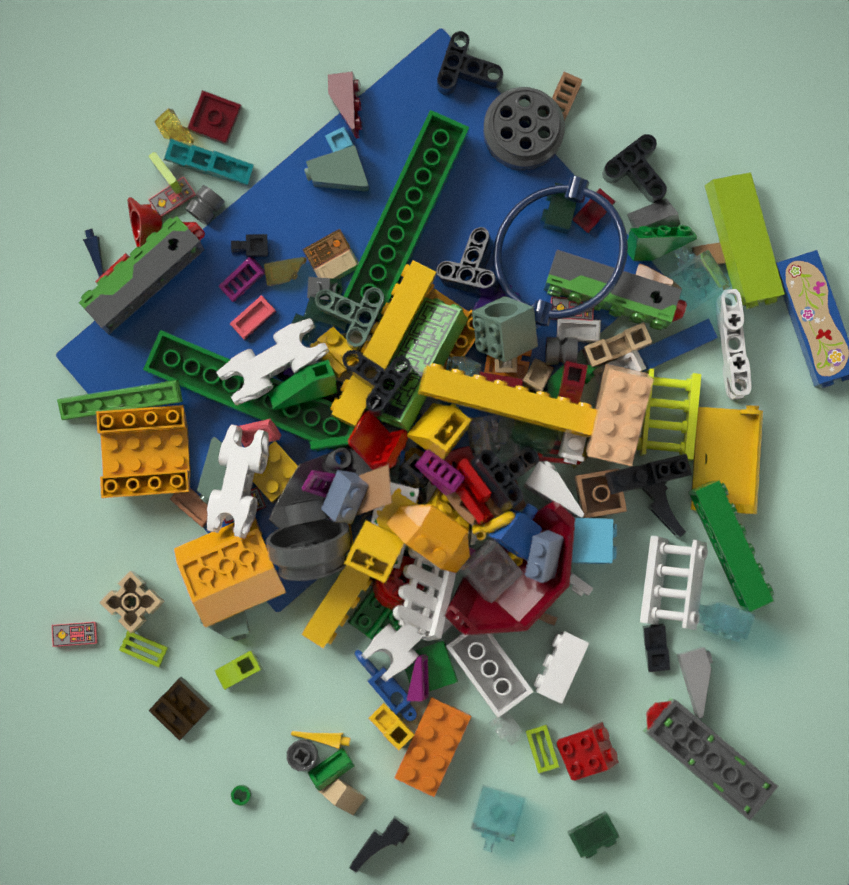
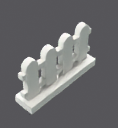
M409 547V555L415 559V562L404 567V575L410 579L409 585H403L398 590L399 596L405 599L404 606L394 608V617L400 620L399 625L401 626L409 624L417 628V633L421 634L422 639L427 641L441 639L446 619L444 615L449 606L456 573L440 569ZM422 562L432 567L431 573L421 568ZM417 583L427 587V592L424 593L416 589ZM412 603L423 608L421 614L411 609Z

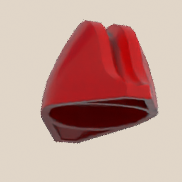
M129 197L127 203L136 247L139 246L141 248L147 242L146 239L154 232L158 233L161 230L162 219L159 213L152 208L151 204H140L134 198Z

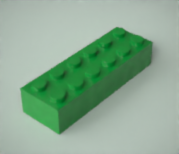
M719 480L710 481L688 491L741 610L752 612L774 602L772 598L774 591L769 583L766 584L763 575H765L764 569L760 563L757 564L754 555H756L755 549L745 538L747 532L744 525L738 523L736 518L738 512L735 505L729 503L727 498L729 493L725 484L720 483Z

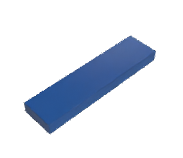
M704 320L639 350L638 353L646 367L641 372L648 371L650 368L652 369L717 339L718 336L710 320Z

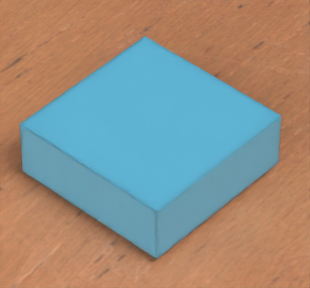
M345 127L325 136L332 152L354 146Z

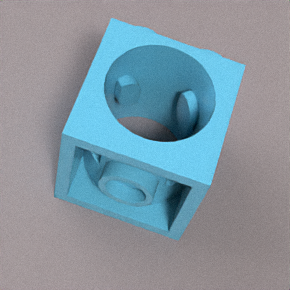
M575 518L572 563H613V560L617 557V547L613 546V538L617 537V524H613V519Z

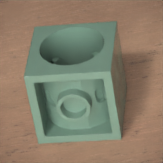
M504 296L472 311L477 351L507 362L538 347L534 307Z

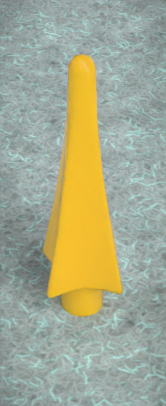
M291 731L292 736L313 740L338 749L341 748V745L350 746L351 738L343 737V733Z

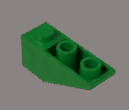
M662 225L652 228L647 226L630 228L627 253L633 261H653L697 240V235L686 225H679L678 227Z
M329 360L306 366L268 392L273 410L337 393L335 374Z

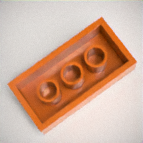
M431 696L394 779L435 797L471 719V715Z

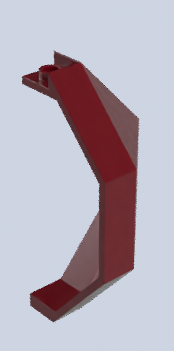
M553 501L538 510L533 518V521L541 526L540 533L551 531L564 537L555 578L541 583L526 577L524 573H526L525 569H527L528 560L522 559L523 563L520 566H516L514 561L510 563L507 558L509 551L495 541L463 575L444 615L464 635L527 631L570 586L575 518L561 504Z

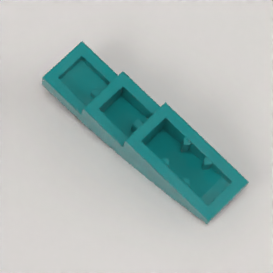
M173 139L169 140L163 159L182 167L248 185L254 166L251 163L215 150L212 152L193 144L190 146Z

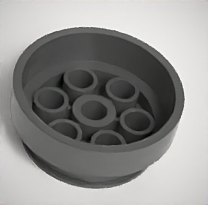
M530 87L513 88L499 95L489 106L483 126L484 141L491 155L502 165L523 171L536 169L548 163L557 154L565 132L564 117L556 101L545 92ZM525 99L529 101L530 105L522 107L519 101ZM504 110H508L511 112L512 116L509 118H504L501 116L500 113ZM539 110H546L549 115L547 117H540L537 112ZM526 120L531 126L522 128L519 122ZM542 130L547 131L549 137L541 138L538 132ZM508 131L512 134V137L504 139L501 133ZM527 141L531 147L523 149L520 147V143Z
M326 519L280 528L267 537L266 545L269 560L280 567L278 572L282 578L303 581L326 577L342 570L346 566L344 564L347 559L345 554L351 548L352 541L347 523Z

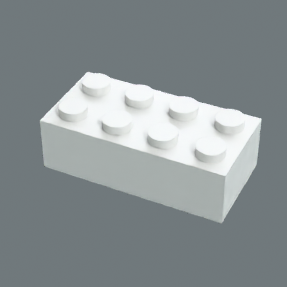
M462 633L446 645L497 718L533 693L530 686L492 634L464 635Z

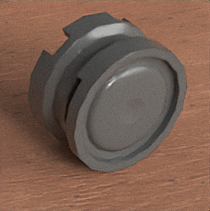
M300 739L289 746L286 759L292 769L306 771L315 764L318 751L312 742Z

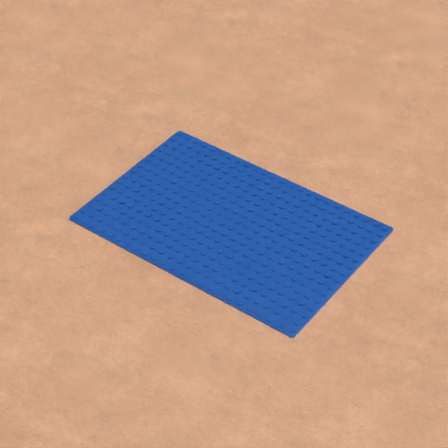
M439 28L358 97L361 101V111H358V117L362 121V130H359L358 139L355 138L340 113L337 114L204 227L205 237L200 242L205 250L110 335L94 321L59 350L56 357L82 388L90 394L166 382L143 370L160 330L230 360L248 349H252L256 356L277 344L273 338L275 333L290 324L311 318L315 327L302 338V345L310 348L311 343H315L320 336L332 327L340 334L347 333L351 324L321 312L316 306L315 299L307 298L308 278L318 276L314 271L316 267L313 268L304 251L340 231L349 247L348 249L351 248L358 262H360L430 110L468 126L469 134L408 265H411L414 260L436 272L441 262L451 261L460 263L470 234L475 228L483 227L487 229L493 243H495L497 232L503 220L518 202L542 188L554 185H568L570 177L575 175L557 155L545 165L525 171L508 168L491 155L484 141L483 126L489 106L501 95V92L497 88H488L460 78L452 94L443 95L438 91L437 77L451 39L443 28ZM450 60L448 62V64L451 67H455L459 64L456 60ZM471 66L468 68V71L470 73H477L479 69ZM445 79L441 81V84L443 86H450L452 82ZM504 110L500 113L501 116L504 118H509L512 116L511 112L508 110ZM526 120L519 122L522 128L530 127ZM345 127L353 145L356 147L369 186L368 191L316 187L313 185L312 180H307L304 169L308 168L306 161L333 153L325 138L326 135ZM504 131L501 133V136L504 139H510L512 134ZM527 141L520 143V147L523 149L531 147ZM566 193L543 197L522 210L510 225L502 246V268L508 284L512 285L511 289L519 293L520 298L528 304L534 306L535 300L551 303L552 296L547 294L548 291H545L544 287L557 250L613 268L616 267L619 255V238L615 224L609 214L606 213L589 233L572 220L590 198L585 197L584 203H574L566 200ZM246 234H267L268 257H253L266 271V274L236 301L232 302L219 285L248 257H246V251L232 253L231 241H246ZM486 238L479 240L478 243L483 242ZM492 248L485 269L492 271L495 275ZM326 249L325 252L323 251L322 254L320 253L319 257L322 255L324 257V254L331 251V249ZM627 253V260L623 271L636 274L638 265L644 264L663 275L652 261H633ZM479 257L472 259L471 262L478 260ZM251 266L248 267L254 275L257 273ZM243 271L241 274L249 281L250 278ZM355 271L341 278V296H344ZM436 272V277L432 283L435 285V289L467 311H474V305L479 301L481 295L444 286ZM452 272L446 273L445 276H449ZM472 276L467 277L464 281L470 280ZM236 277L235 281L243 287L244 284ZM231 283L228 284L234 293L238 291ZM262 295L276 310V313L244 340L230 323ZM320 299L319 303L327 306L331 303V300ZM342 307L339 308V312L343 315L351 312ZM604 309L600 311L594 310L593 320L601 321L600 333L619 317L608 314L609 311ZM362 316L359 317V321L363 324L371 321ZM551 319L549 326L544 327L536 324L538 347L532 349L531 357L522 355L521 361L530 362L529 368L535 358L545 363L546 337H557L556 319ZM474 342L456 369L464 371L466 376L473 377V375H479L480 372H484L487 354L477 351ZM578 342L577 353H579L584 348V346H587L590 342ZM559 362L558 365H550L554 368L550 377L563 365L562 362ZM180 387L182 402L153 407L184 405L189 437L190 488L200 496L201 493L197 489L213 437L222 443L231 425L241 426L259 422V420ZM438 399L442 405L450 406L452 404L451 402ZM455 404L472 420L468 430L452 450L465 446L471 447L505 416ZM418 413V415H417L418 418H417V420L415 421L414 425H415V424L419 421V419L422 417L419 413ZM379 420V422H380L383 426H385L386 423ZM278 429L281 437L279 440H276L277 444L297 466L332 452L330 450L313 452L310 442ZM403 451L400 452L396 464L389 469L390 482L399 485L401 483L397 481L400 474L398 468L404 462L405 452ZM336 455L335 460L340 464V458ZM253 481L251 490L257 487ZM260 490L266 508L257 511L255 517L266 545L267 537L279 529L269 520L277 501L273 504ZM364 513L356 515L351 524L353 544L362 529L360 521ZM366 516L365 520L371 522L373 516ZM223 521L222 527L232 524L235 521H232L228 524H226L225 521ZM206 523L203 528L205 529V531H206L207 533H211L212 531H208V530H207V523ZM274 564V567L278 572L280 567ZM280 576L286 593L268 600L267 603L275 612H281L318 579L294 581Z

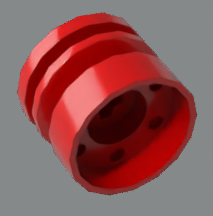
M403 556L400 568L393 567L385 583L376 578L374 579L373 592L376 599L383 606L393 610L397 606H404L405 599L399 596L398 590L403 585H409L410 579L404 575V567L414 564V559ZM417 583L416 589L423 591L424 586Z

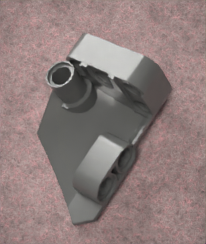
M352 447L339 448L302 463L297 467L284 488L269 520L280 529L330 519L321 509L326 498L301 489L312 470L334 474L340 470L353 472L358 476L373 470ZM336 455L340 458V464L335 460Z

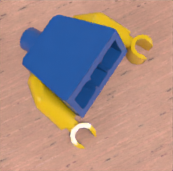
M526 504L522 512L511 509L485 523V526L482 524L473 525L472 533L476 534L478 540H484L486 533H490L488 535L490 538L509 551L507 554L509 562L512 563L514 561L516 566H520L523 563L522 559L529 560L531 544H533L532 537L541 532V526L533 521L538 509L530 504Z

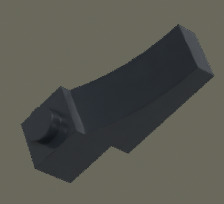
M667 482L641 488L653 501L647 508L676 538H680L686 531L679 524L669 506L666 496L668 487L665 485Z
M394 816L383 833L374 829L349 868L357 873L361 866L379 850L391 844L395 846L399 842L403 844L410 834L407 831L409 825Z

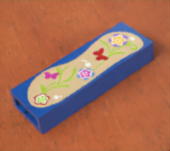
M811 251L777 262L776 265L785 294L783 299L814 387L819 385L822 388L834 385V380L840 378L842 382L849 380V339L818 251Z

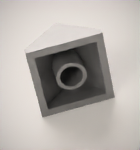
M667 198L627 214L632 228H639L640 226L652 228L662 225L678 227L680 225L678 212Z

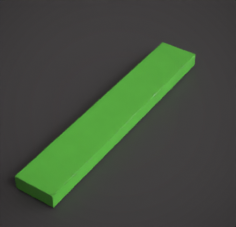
M179 380L57 399L61 420L94 416L96 411L147 408L183 401Z

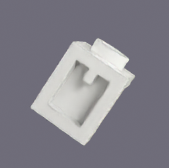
M563 432L558 456L564 457V462L577 464V460L584 462L585 457H582L586 437Z
M571 573L570 584L573 586L571 590L580 596L583 594L589 595L594 588Z

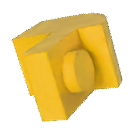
M385 703L368 718L398 751L414 736L413 731Z

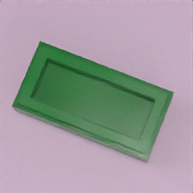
M350 435L310 441L311 450L318 452L350 447L348 443Z
M341 748L307 773L316 789L320 791L355 767L346 750Z

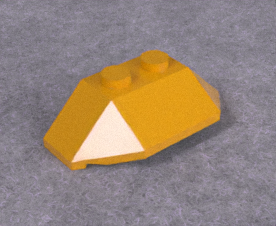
M432 504L399 506L387 521V525L407 546L442 570L457 573L470 557L467 529Z

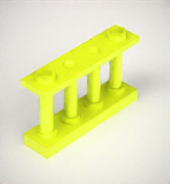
M650 368L647 373L653 379L652 387L655 385L683 388L685 391H688V399L675 401L651 398V387L642 423L641 438L639 437L636 450H640L639 456L646 455V449L679 452V455L687 454L688 461H692L694 459L701 374L692 373L690 378H686V380L654 377V369ZM660 407L683 410V412H686V420L680 423L649 419L650 408ZM648 428L681 431L684 434V441L680 442V444L648 441Z

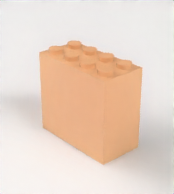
M605 363L594 407L597 410L592 435L587 437L585 444L588 456L632 466L653 379L648 373Z

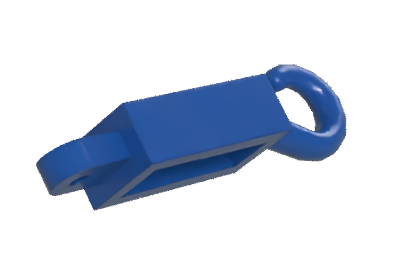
M356 650L354 653L355 657L371 675L367 682L395 714L400 712L406 720H415L417 712L410 704L411 701H407L408 694L393 676L385 682L381 677L387 669L383 666L378 670L368 658L365 660L361 656L363 654L361 650ZM395 692H399L403 696V701L398 705L393 704L390 700L391 695Z

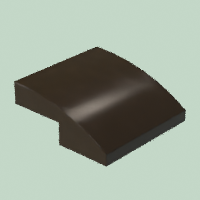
M181 676L148 711L180 741L210 710L212 705Z

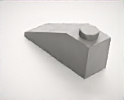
M705 647L677 654L693 711L697 718H702L704 714L711 673L710 663H713L710 651H706Z

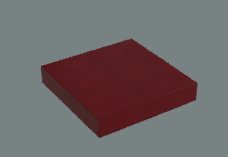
M202 90L187 130L227 145L242 105Z

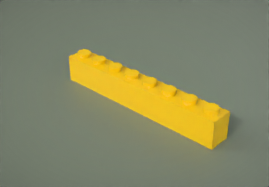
M414 260L411 265L406 264L401 276L404 278L401 284L396 283L391 293L394 296L390 303L386 302L381 314L384 315L380 323L376 321L371 330V333L374 334L370 342L366 340L361 349L364 356L385 370L436 277L435 271ZM356 359L353 366H356L359 360ZM370 370L365 376L372 379L377 375V372ZM352 375L350 380L346 379L341 387L343 393L340 399L336 398L330 410L333 411L332 417L355 428L366 410V398L372 391V388Z
M432 363L423 370L418 391L420 395L586 438L592 435L597 410L592 409L590 404L579 402L578 405L570 403V399L564 397L550 398V394L537 391L536 394L528 392V388L522 386L508 387L506 382L495 380L494 383L486 381V377L481 375L466 376L464 371L452 369V372L443 369L444 366Z
M396 490L391 495L392 502L384 506L376 519L378 526L394 534L395 532L387 525V521L399 506L417 505L419 501L416 500L415 503ZM346 565L301 635L323 649L327 643L331 645L337 636L335 630L338 626L343 627L349 617L346 613L350 607L354 609L360 601L359 593L361 590L366 591L372 582L369 579L370 576Z

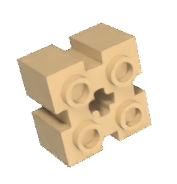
M129 571L118 583L121 589L118 592L111 590L99 603L111 615L119 614L121 618L118 621L130 633H135L147 621L143 616L147 612L153 614L165 601L153 589L146 591L143 588L146 582L134 571ZM130 597L136 598V606H129L131 603Z

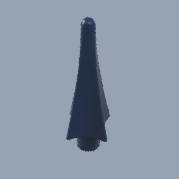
M93 229L85 230L86 239H83L100 277L104 273L100 240L97 235H94Z

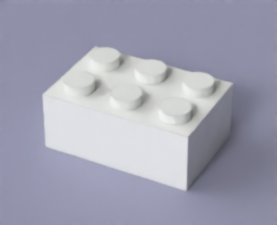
M562 631L561 634H556L551 645L554 646L552 654H547L543 662V666H545L542 675L538 674L535 679V691L562 704L589 643L567 632Z

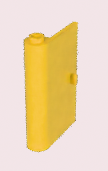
M746 405V409L741 410L698 407L692 489L710 481L719 480L720 483H724L727 487L729 503L735 505L738 513L757 514L763 410H759V406ZM691 500V510H696Z

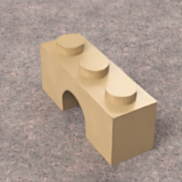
M643 322L624 330L614 337L602 339L584 346L582 352L588 365L599 367L632 351L650 346L652 340Z

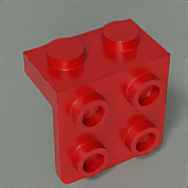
M366 411L350 435L348 443L372 470L386 465L390 469L396 464L397 458L405 448L409 437H407L408 432L405 429L389 433L375 416Z
M603 722L557 740L558 749L568 774L573 781L609 770L619 763L617 752L612 747L609 732L604 727Z

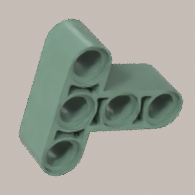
M370 288L366 291L359 304L324 289L316 294L315 302L321 312L351 324L346 340L350 348L357 350L363 347L383 306L384 295L380 289ZM376 294L380 297V301L377 304H371L368 301V297ZM328 296L331 298V303L323 306L319 303L320 298ZM342 305H348L351 307V312L343 315L339 312V308ZM362 314H368L371 317V321L363 324L359 321V317ZM355 333L360 334L362 341L357 344L352 343L350 340L351 335Z

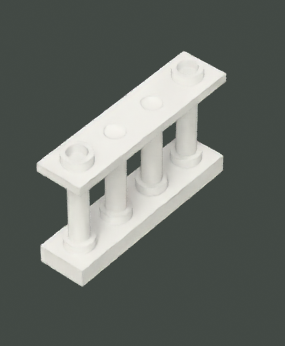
M651 536L640 622L658 625L660 618L683 621L682 628L697 630V624L700 620L699 606L704 565L708 555L707 543L693 540L692 547L669 545V539ZM667 554L691 556L690 568L667 567ZM664 576L687 577V591L663 588ZM662 597L686 599L684 613L661 610Z

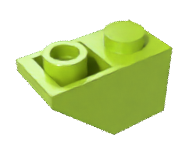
M250 650L216 669L215 673L225 690L261 671L263 668L254 651Z

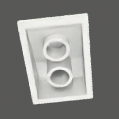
M539 461L523 487L549 503L555 501L561 504L574 518H582L584 515L583 511L559 473L554 470L556 467L547 461L543 463Z

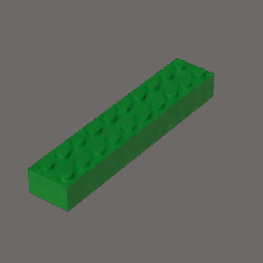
M432 110L427 115L343 296L360 304L368 289L374 287L380 289L384 295V302L376 319L379 323L384 316L381 314L386 302L390 303L393 299L391 295L396 283L399 284L402 279L403 269L411 260L469 134L468 126ZM372 294L368 297V301L371 304H377L380 301V297ZM342 305V306H341L342 308L351 311V307H350V306H348V305ZM362 314V315H361L362 317L371 320L370 315H368V314Z
M160 330L143 368L146 373L166 382L179 380L181 388L256 420L271 419L278 429L308 442L348 436L354 430L353 427L332 417L333 411L330 408L333 403L323 398L273 410L267 392L257 399L235 405L231 397L243 387L244 377L235 375L226 380H221L217 374V371L226 365L230 359ZM272 377L270 379L273 385L271 390L283 382Z

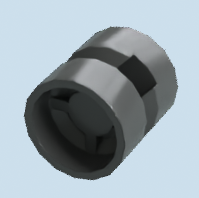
M202 185L196 195L198 199H192L185 210L201 223L208 225L214 217L212 211H218L225 201L213 190Z
M546 337V365H558L559 362H562L564 365L566 361L577 363V338L565 337L561 341L559 337Z

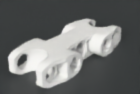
M737 289L724 290L716 300V318L718 331L721 336L724 361L723 378L726 395L730 400L744 398L745 395L750 393L752 387L750 363L746 356L743 331L744 313L741 295ZM725 299L729 300L732 306H728L725 303ZM729 340H735L738 343L737 350L729 347ZM735 383L741 385V391L736 389Z
M311 318L290 324L279 330L273 336L277 344L256 356L252 349L245 350L234 356L217 371L221 380H226L235 375L244 377L243 387L231 397L235 405L257 399L273 388L270 379L291 367L294 374H296L306 366L315 364L329 352L325 343L312 348L302 345L303 336L315 327Z
M231 425L221 444L219 453V464L227 467L222 490L214 489L210 495L207 507V530L218 533L224 519L232 515L235 520L234 536L245 538L255 519L257 510V498L249 496L254 472L263 473L266 468L269 456V434L266 431L258 430L252 444L244 448L241 443L242 428Z
M413 603L411 606L412 610L420 614L422 613L423 608ZM447 618L445 619L442 634L453 625ZM389 623L373 638L361 656L366 660L372 654L379 651L385 652L389 656L391 661L390 667L381 677L386 682L392 676L406 669L419 656L412 647L422 639L421 634L417 633V628L409 624L402 626L396 631Z

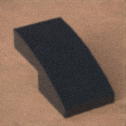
M665 625L642 626L648 672L670 670Z

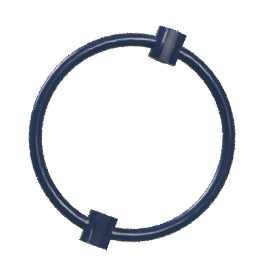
M570 177L568 185L549 186L526 196L507 214L495 238L493 266L502 291L507 297L532 306L517 296L511 289L502 268L501 254L503 241L510 225L518 214L538 199L553 194L566 193V200L574 203H584L585 197L590 198L602 206L612 218L619 238V255L611 278L593 298L573 308L553 310V304L542 300H535L534 306H532L534 307L535 324L540 326H549L551 319L577 316L601 303L618 283L626 264L628 240L626 229L619 213L606 198L588 189L589 181L581 177Z

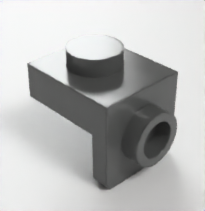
M309 277L307 298L315 299L316 294L324 289L341 295L342 280ZM323 296L320 298L324 300H331V298L328 296Z

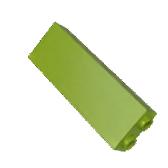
M751 172L711 180L704 186L732 289L738 290L741 295L742 306H746V309L759 306L758 303L765 302V305L778 302L777 298L785 294Z

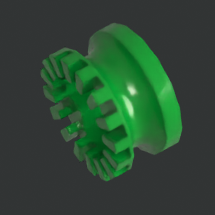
M238 785L231 791V800L236 805H245L251 798V791L245 785ZM238 789H241L242 792L246 791V800L236 799L235 792Z

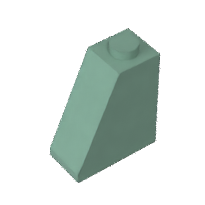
M355 145L306 161L308 168L304 169L307 180H312L313 185L316 187L355 191L369 190Z
M215 437L211 440L197 489L201 493L199 498L207 505L214 489L222 490L227 468L219 464V453L222 443Z

